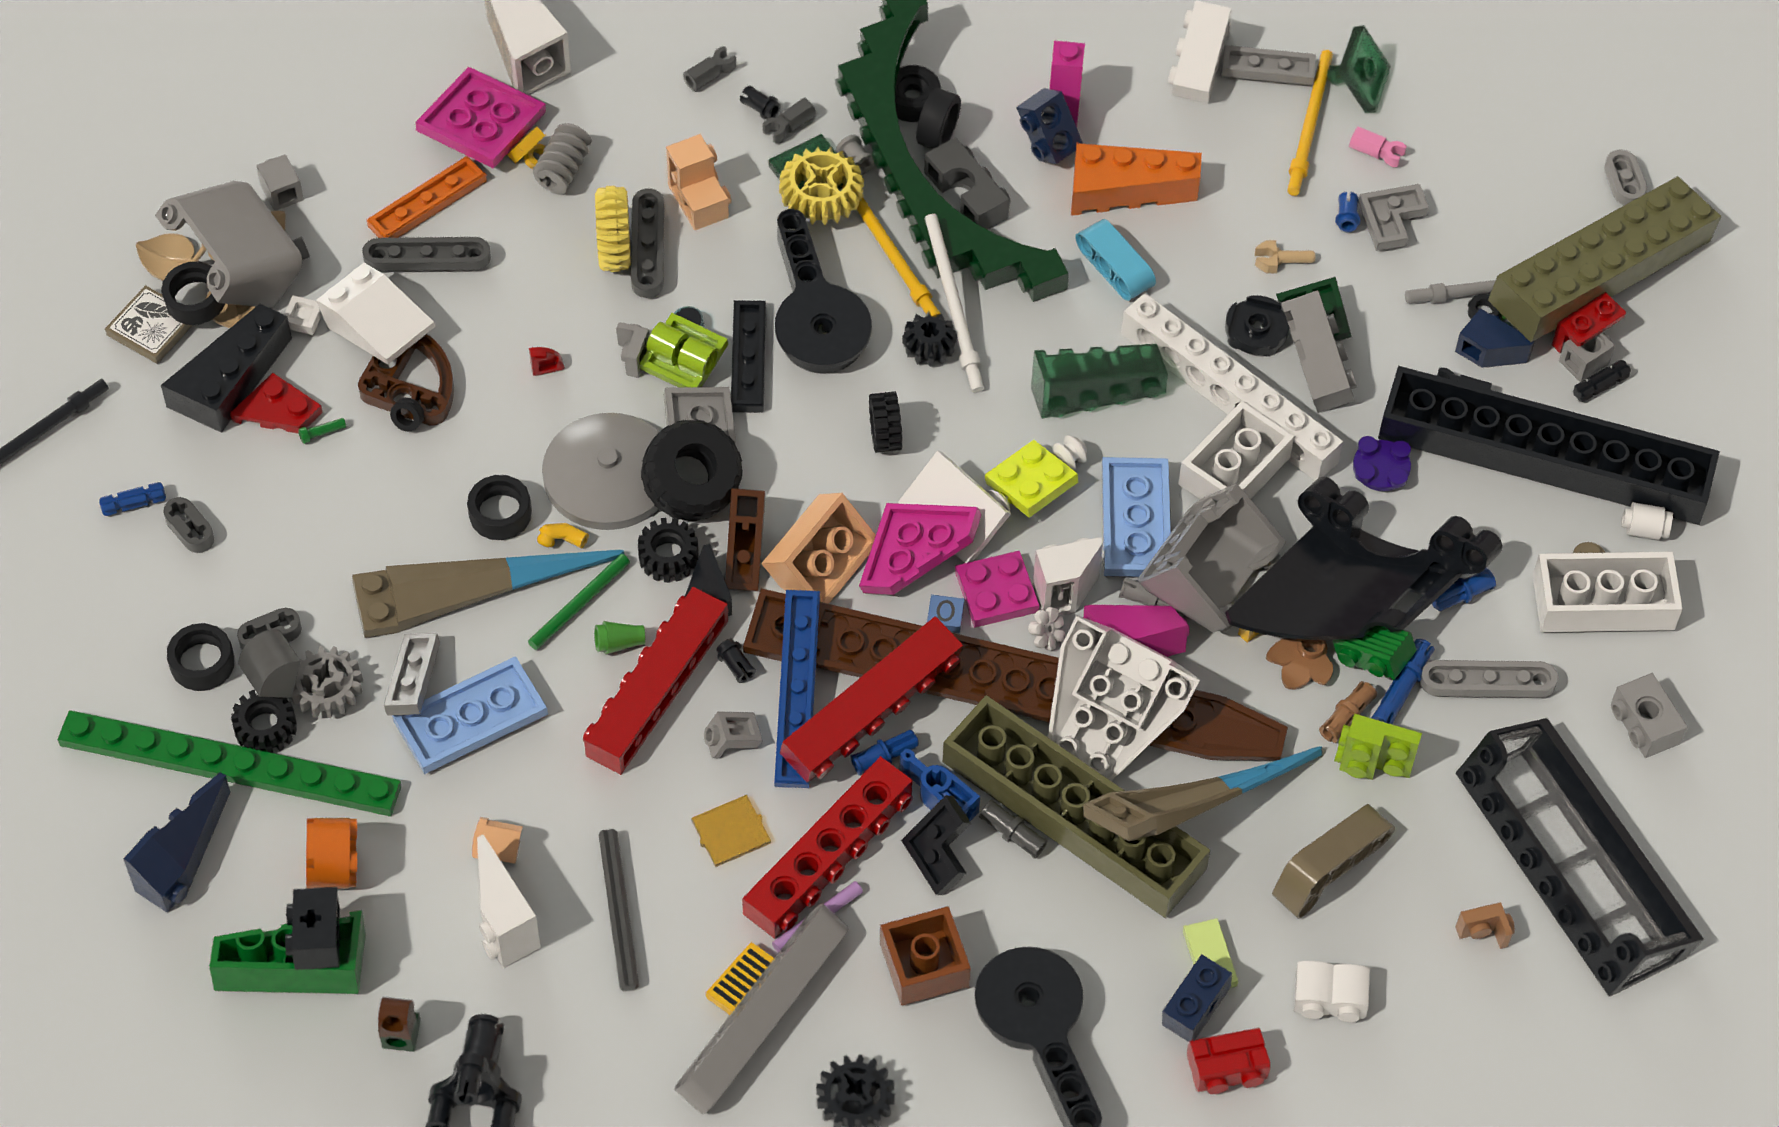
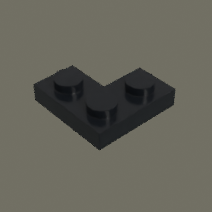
M945 795L901 840L936 895H945L966 874V871L949 845L971 822L954 796Z

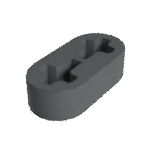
M176 497L169 500L163 508L168 527L189 551L194 553L208 551L214 543V535L209 522L188 499ZM177 511L182 514L185 513L187 520L183 521L179 515H174V513ZM194 529L200 536L204 535L202 539L193 537L191 530Z
M280 608L245 622L240 626L237 633L240 648L243 650L245 645L251 640L249 635L255 634L256 636L272 629H279L287 642L295 640L302 630L298 613L291 608ZM286 621L291 627L284 629L280 623Z

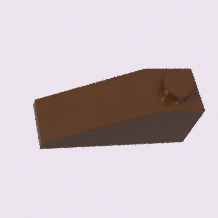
M731 488L725 582L728 589L758 591L765 513V491Z

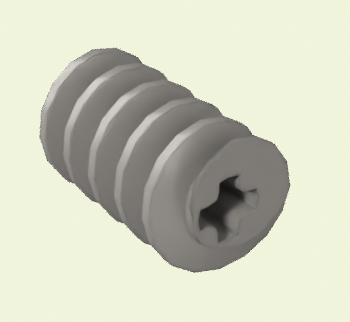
M570 123L561 124L555 129L554 135L550 138L549 144L545 147L543 154L539 157V161L533 169L535 179L546 190L556 194H564L567 191L568 185L573 180V175L578 172V166L583 163V157L588 154L587 146L592 143L591 137L585 130Z

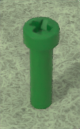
M340 418L308 429L302 427L298 429L299 437L302 443L305 444L310 442L312 438L346 428L344 418Z

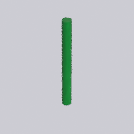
M620 554L528 640V644L534 650H538L630 564V560L624 554Z

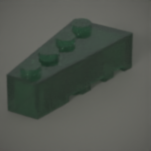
M1157 344L1118 346L1114 351L1107 352L1102 347H1090L1087 353H1074L1073 349L1069 348L1060 349L1056 355H1047L1045 350H1034L1031 390L1041 419L1049 417L1058 418L1068 413L1082 410L1092 411L1098 407L1111 404L1121 405L1130 400L1145 397L1154 398L1166 393L1168 372Z

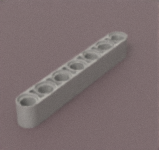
M823 903L815 907L680 1078L674 1090L700 1114L706 1113L719 1100L840 943L849 927Z

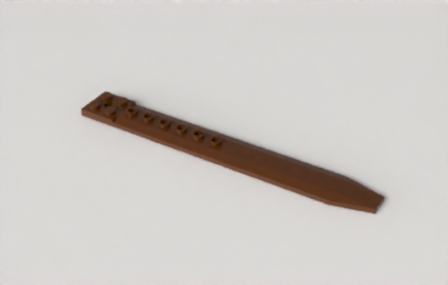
M761 588L744 641L743 653L782 662L783 634L775 628L776 626L781 627L784 624L786 594ZM820 602L816 668L860 678L922 626ZM952 633L963 644L959 656L961 661L949 673L946 674L944 671L939 673L934 678L936 682L925 693L977 705L987 695L1013 714L1050 722L1059 663L1058 657ZM1195 690L1185 711L1149 746L1207 760L1276 761L1281 759L1288 727L1225 696Z

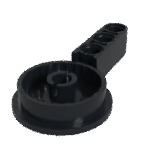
M786 209L777 218V241L793 292L781 303L776 313V338L788 358L798 367L814 373L837 372L856 361L868 345L872 330L871 316L865 303L856 294L841 286L830 284L825 280L805 216L799 210ZM820 325H822L823 332H827L826 334L818 333Z
M1037 947L1013 948L991 959L979 974L975 986L977 1013L985 1027L999 1041L1016 1049L1033 1051V1062L1063 1127H1079L1077 1124L1080 1122H1088L1093 1127H1101V1111L1067 1038L1069 1031L1076 1024L1083 1005V988L1079 976L1065 959L1054 952ZM1025 994L1026 1000L1033 1001L1036 1004L1032 1006L1022 1004V996ZM1057 1060L1064 1063V1065L1055 1067L1050 1065L1049 1062ZM1066 1091H1073L1077 1093L1078 1096L1070 1098L1066 1097L1062 1093Z

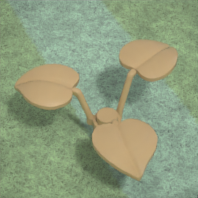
M270 211L285 231V212ZM173 233L159 235L136 243L139 259L145 269L162 281L168 272L176 266L187 262H198L207 251L202 244V247L194 256V247L189 239L183 235ZM210 291L208 292L206 298H208V297L210 296V294H211ZM225 303L221 313L212 320L222 326L231 328L256 306Z

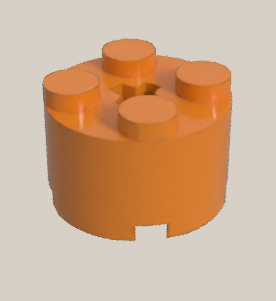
M307 818L306 889L327 887L349 889V887H356L357 819Z

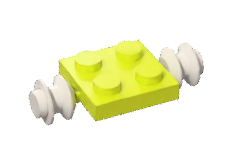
M1066 435L1064 437V446L1060 443H1055L1052 454L1038 442L1032 440L985 474L986 484L993 489L988 491V493L1009 512L1010 504H1012L1030 518L1079 482L1078 473L1074 471L1076 469L1075 461L1081 464L1087 461V447L1080 438Z

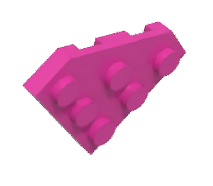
M886 503L859 584L862 592L894 595L971 544L982 515L978 507Z

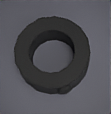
M1488 294L1474 296L1467 305L1470 319L1478 312L1476 307L1483 305L1492 310L1490 314L1496 315L1499 318L1501 314L1488 301L1490 296Z
M412 398L399 399L390 411L391 420L394 425L406 432L416 430L425 417L422 406ZM401 408L409 410L413 415L414 421L404 418Z

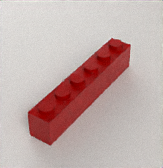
M695 587L691 588L686 597L681 596L678 599L672 617L668 622L663 621L657 630L655 641L650 647L646 646L642 650L638 658V664L633 672L629 671L624 675L620 683V690L614 698L610 697L605 702L601 711V717L596 724L591 723L586 729L583 741L587 758L620 775L624 772L728 623L727 603Z
M934 616L782 742L780 754L807 783L816 776L818 779L823 778L834 767L832 762L841 755L844 758L851 755L859 747L860 743L858 741L866 734L870 737L876 734L885 725L884 719L892 712L895 715L900 714L910 704L909 698L917 692L923 694L936 682L934 678L939 673L944 671L947 674L953 670L961 661L959 656L963 644Z

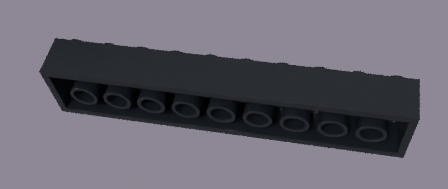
M1402 366L1397 368L1378 435L1380 440L1391 442L1405 441L1414 449L1631 507V504L1634 502L1664 507L1665 511L1673 513L1674 519L1697 525L1700 524L1708 503L1720 451Z

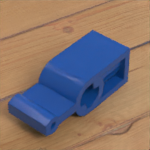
M907 748L900 754V771L920 786L921 801L930 810L946 795L955 797L970 821L979 813L980 796L947 768L940 765L927 767L915 757V753Z

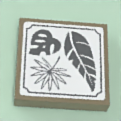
M145 285L105 328V332L110 338L158 364L193 325L177 322L169 315L162 294Z

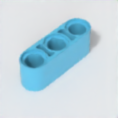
M1102 219L1076 234V242L1080 251L1124 300H1131L1155 286L1156 278L1150 266L1108 220Z

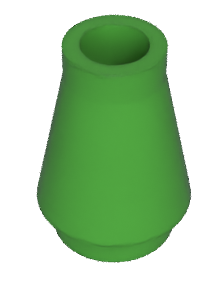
M603 621L601 625H595L594 641L596 651L605 652L607 655L631 647L645 645L644 626Z

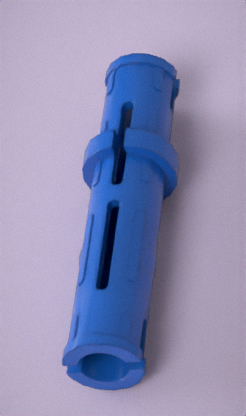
M1416 639L1414 641L1417 651L1389 686L1374 715H1372V719L1393 724L1416 682L1421 681L1422 669L1435 650L1434 646H1430V642L1424 639Z

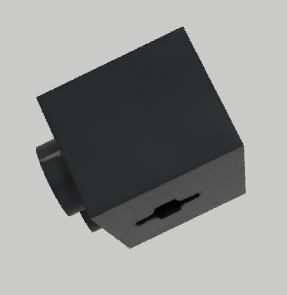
M337 887L293 889V904L286 905L287 926H292V934H286L285 936L286 956H293L295 970L339 968L340 903Z

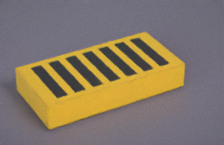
M751 942L707 990L706 998L730 1015L774 958Z

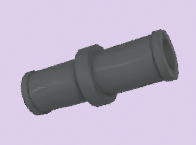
M990 800L980 812L979 818L986 821L1001 832L1004 840L1007 842L1013 841L1034 859L1046 847L1048 840L1024 824V819L1019 816H1012L997 805L995 801Z

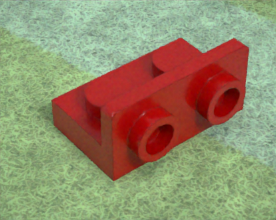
M1604 292L1558 322L1551 345L1559 353H1562L1564 343L1569 339L1580 347L1622 320L1626 315V311Z

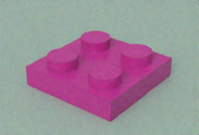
M1020 550L955 566V574L974 628L1034 614L1039 610V603Z

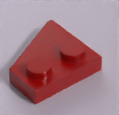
M271 373L230 415L232 421L238 424L246 420L258 422L262 428H281L286 432L298 433L299 428H308L323 411L319 403L276 374Z

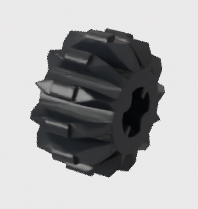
M928 311L926 317L916 314L913 321H907L904 335H902V344L906 348L907 357H915L917 365L922 361H927L931 367L935 360L943 364L946 356L953 355L955 343H957V334L953 330L952 320L944 321L942 313L937 317H932Z

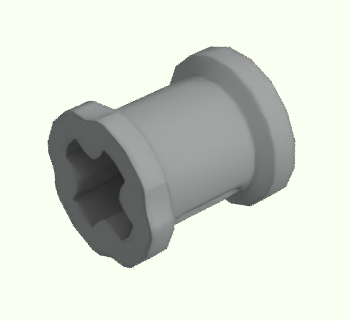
M849 135L839 142L836 147V153L843 150L845 158L852 157L855 165H859L861 175H864L874 166L872 154L861 145L862 141L858 135Z

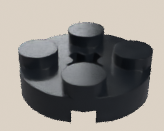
M1260 295L1248 296L1246 301L1232 304L1227 312L1225 321L1228 344L1234 349H1239L1253 355L1269 357L1276 354L1278 348L1286 342L1290 329L1285 313L1281 310L1282 305L1272 298ZM1256 321H1260L1263 328L1255 329L1250 324L1254 325Z

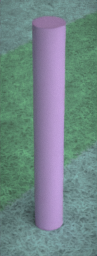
M854 881L824 903V905L835 914L863 893V890ZM804 919L772 942V946L778 953Z

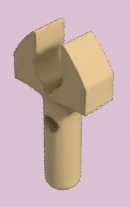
M1276 240L1262 242L1255 248L1254 256L1270 257L1256 258L1255 266L1266 273H1277V268L1282 263H1314L1316 259L1314 251H1282L1276 246Z

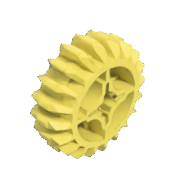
M817 146L815 152H810L805 148L803 156L794 154L792 161H786L784 170L780 174L779 193L781 194L783 205L788 207V209H796L802 212L805 218L810 219L812 225L816 220H820L825 226L828 220L831 219L838 224L840 216L849 218L851 210H857L859 201L863 198L862 188H864V179L862 178L859 165H855L852 157L845 158L843 150L834 154L831 147L827 151H821ZM804 181V187L799 189V183ZM843 183L845 187L842 191H839L838 185Z
M616 186L598 188L595 192V213L599 267L602 271L610 272L628 270L631 265L627 191L624 187Z

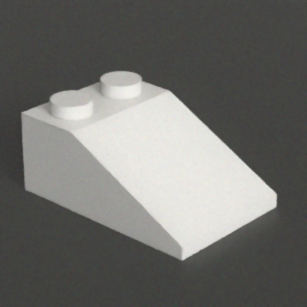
M366 263L354 269L316 300L325 323L330 330L386 364H390L436 327L434 321L389 278Z
M483 834L477 837L480 910L483 921L479 928L485 938L482 944L491 960L497 958L502 967L505 968L541 948L537 919Z

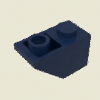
M1480 308L1459 333L1455 352L1481 368L1525 364L1530 359L1535 341L1530 342L1519 330L1504 323L1496 315L1489 314Z

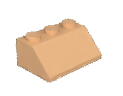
M843 493L819 494L761 564L780 588L785 591H820V602L829 604L869 556L876 534Z

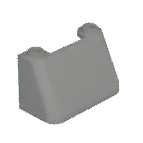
M231 181L167 199L155 214L158 221L167 230L176 231L185 223H188L215 260L207 275V286L218 303L246 306L262 304L268 308H274L301 270L302 255L299 249L247 182Z
M1236 483L1208 495L1193 504L1144 569L1138 581L1146 591L1209 631H1220L1223 633L1232 627L1228 623L1225 612L1232 606L1231 603L1254 570L1261 567L1265 569L1270 568L1279 560L1280 555L1278 553L1286 544V541Z

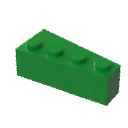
M362 910L349 912L350 916L340 918L339 968L295 970L293 956H286L285 936L286 934H292V926H287V923L281 924V928L263 932L259 928L215 936L213 938L209 964L214 991L359 994L366 936Z

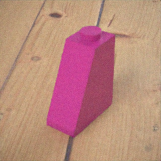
M1054 40L1049 89L1062 91L1077 127L1085 43Z
M1084 606L1083 618L1113 628L1166 657L1186 652L1187 637L1190 634L1189 625L1186 619L1181 617L1171 606Z

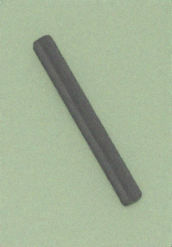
M615 829L602 830L599 832V842L619 987L622 991L635 990L638 988L639 983L618 833Z

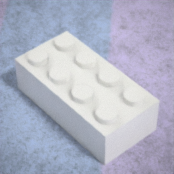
M1673 552L1539 554L1534 568L1533 582L1540 632L1675 630L1683 610Z

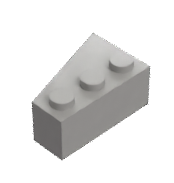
M1319 291L1282 302L1281 305L1288 321L1290 333L1295 343L1317 413L1355 401L1351 389L1357 388L1352 370L1345 371L1343 361L1348 360L1343 342L1336 343L1333 335L1338 333L1339 329L1334 314L1327 316Z

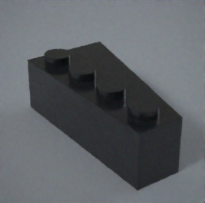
M262 304L256 306L161 384L166 407L222 433L232 420L230 413L253 392L292 340L288 317Z

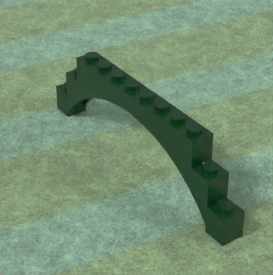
M882 0V6H879L882 21L860 29V42L857 43V47L861 57L838 65V78L835 79V84L840 96H846L849 102L847 103V108L852 120H858L861 126L859 131L864 144H870L873 150L871 154L878 170L883 169L886 175L884 176V182L890 194L895 193L898 199L896 205L902 219L907 218L911 225L909 226V232L915 244L920 243L923 249L921 254L927 269H933L937 279L941 277L925 221L927 215L937 214L952 272L969 267L974 280H980L985 290L1017 278L1022 292H1028L1033 302L1068 289L1069 273L1056 248L1047 251L1023 245L999 236L976 224L940 196L919 170L907 149L900 131L895 109V92L901 62L908 45L920 24L928 21V3L926 0Z

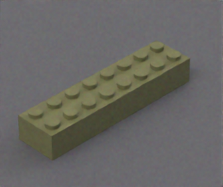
M1677 176L1497 275L1488 301L1530 342H1533L1556 329L1558 322L1604 292L1613 297L1711 241L1722 216Z
M987 695L943 742L942 762L1164 918L1170 914L1207 870L1211 850L1177 826L1158 835L1128 841L1084 817L1083 804L1107 793L1125 790Z

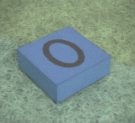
M931 595L927 622L936 616L950 632L960 633L964 598Z

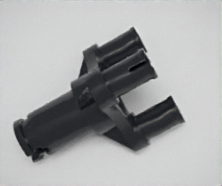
M478 1014L469 1019L463 1052L454 1064L453 1074L430 1087L428 1102L431 1106L425 1127H449L452 1109L456 1105H480L493 1108L491 1127L514 1126L515 1115L521 1108L522 1095L501 1078V1068L497 1063L504 1024H497L499 1018L489 1014Z

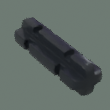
M1624 360L1613 363L1611 365L1612 368L1606 367L1588 377V382L1583 380L1576 384L1573 390L1574 396L1580 402L1592 398V394L1597 395L1617 384L1616 380L1621 382L1628 378L1631 372L1630 366Z

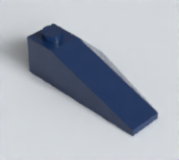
M221 772L218 773L192 795L189 806L183 811L178 808L173 810L169 814V823L161 829L156 826L150 829L123 859L134 891L167 913L175 904H180L186 898L230 795L226 775Z

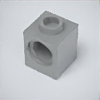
M1600 333L1580 347L1569 339L1564 343L1559 362L1581 382L1610 363L1615 345L1605 333Z

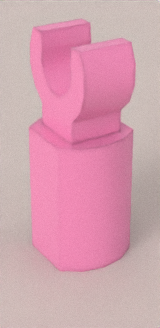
M1358 126L1349 144V147L1377 159L1379 157L1383 158L1385 163L1392 167H1398L1400 157L1393 153L1404 156L1407 146L1400 141L1389 142L1386 140L1387 138Z

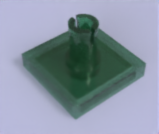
M1365 25L1353 27L1341 64L1329 66L1328 78L1333 85L1345 82L1366 114L1377 111L1391 66Z

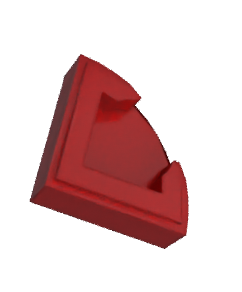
M546 347L529 348L533 376L565 369L562 357L557 351Z

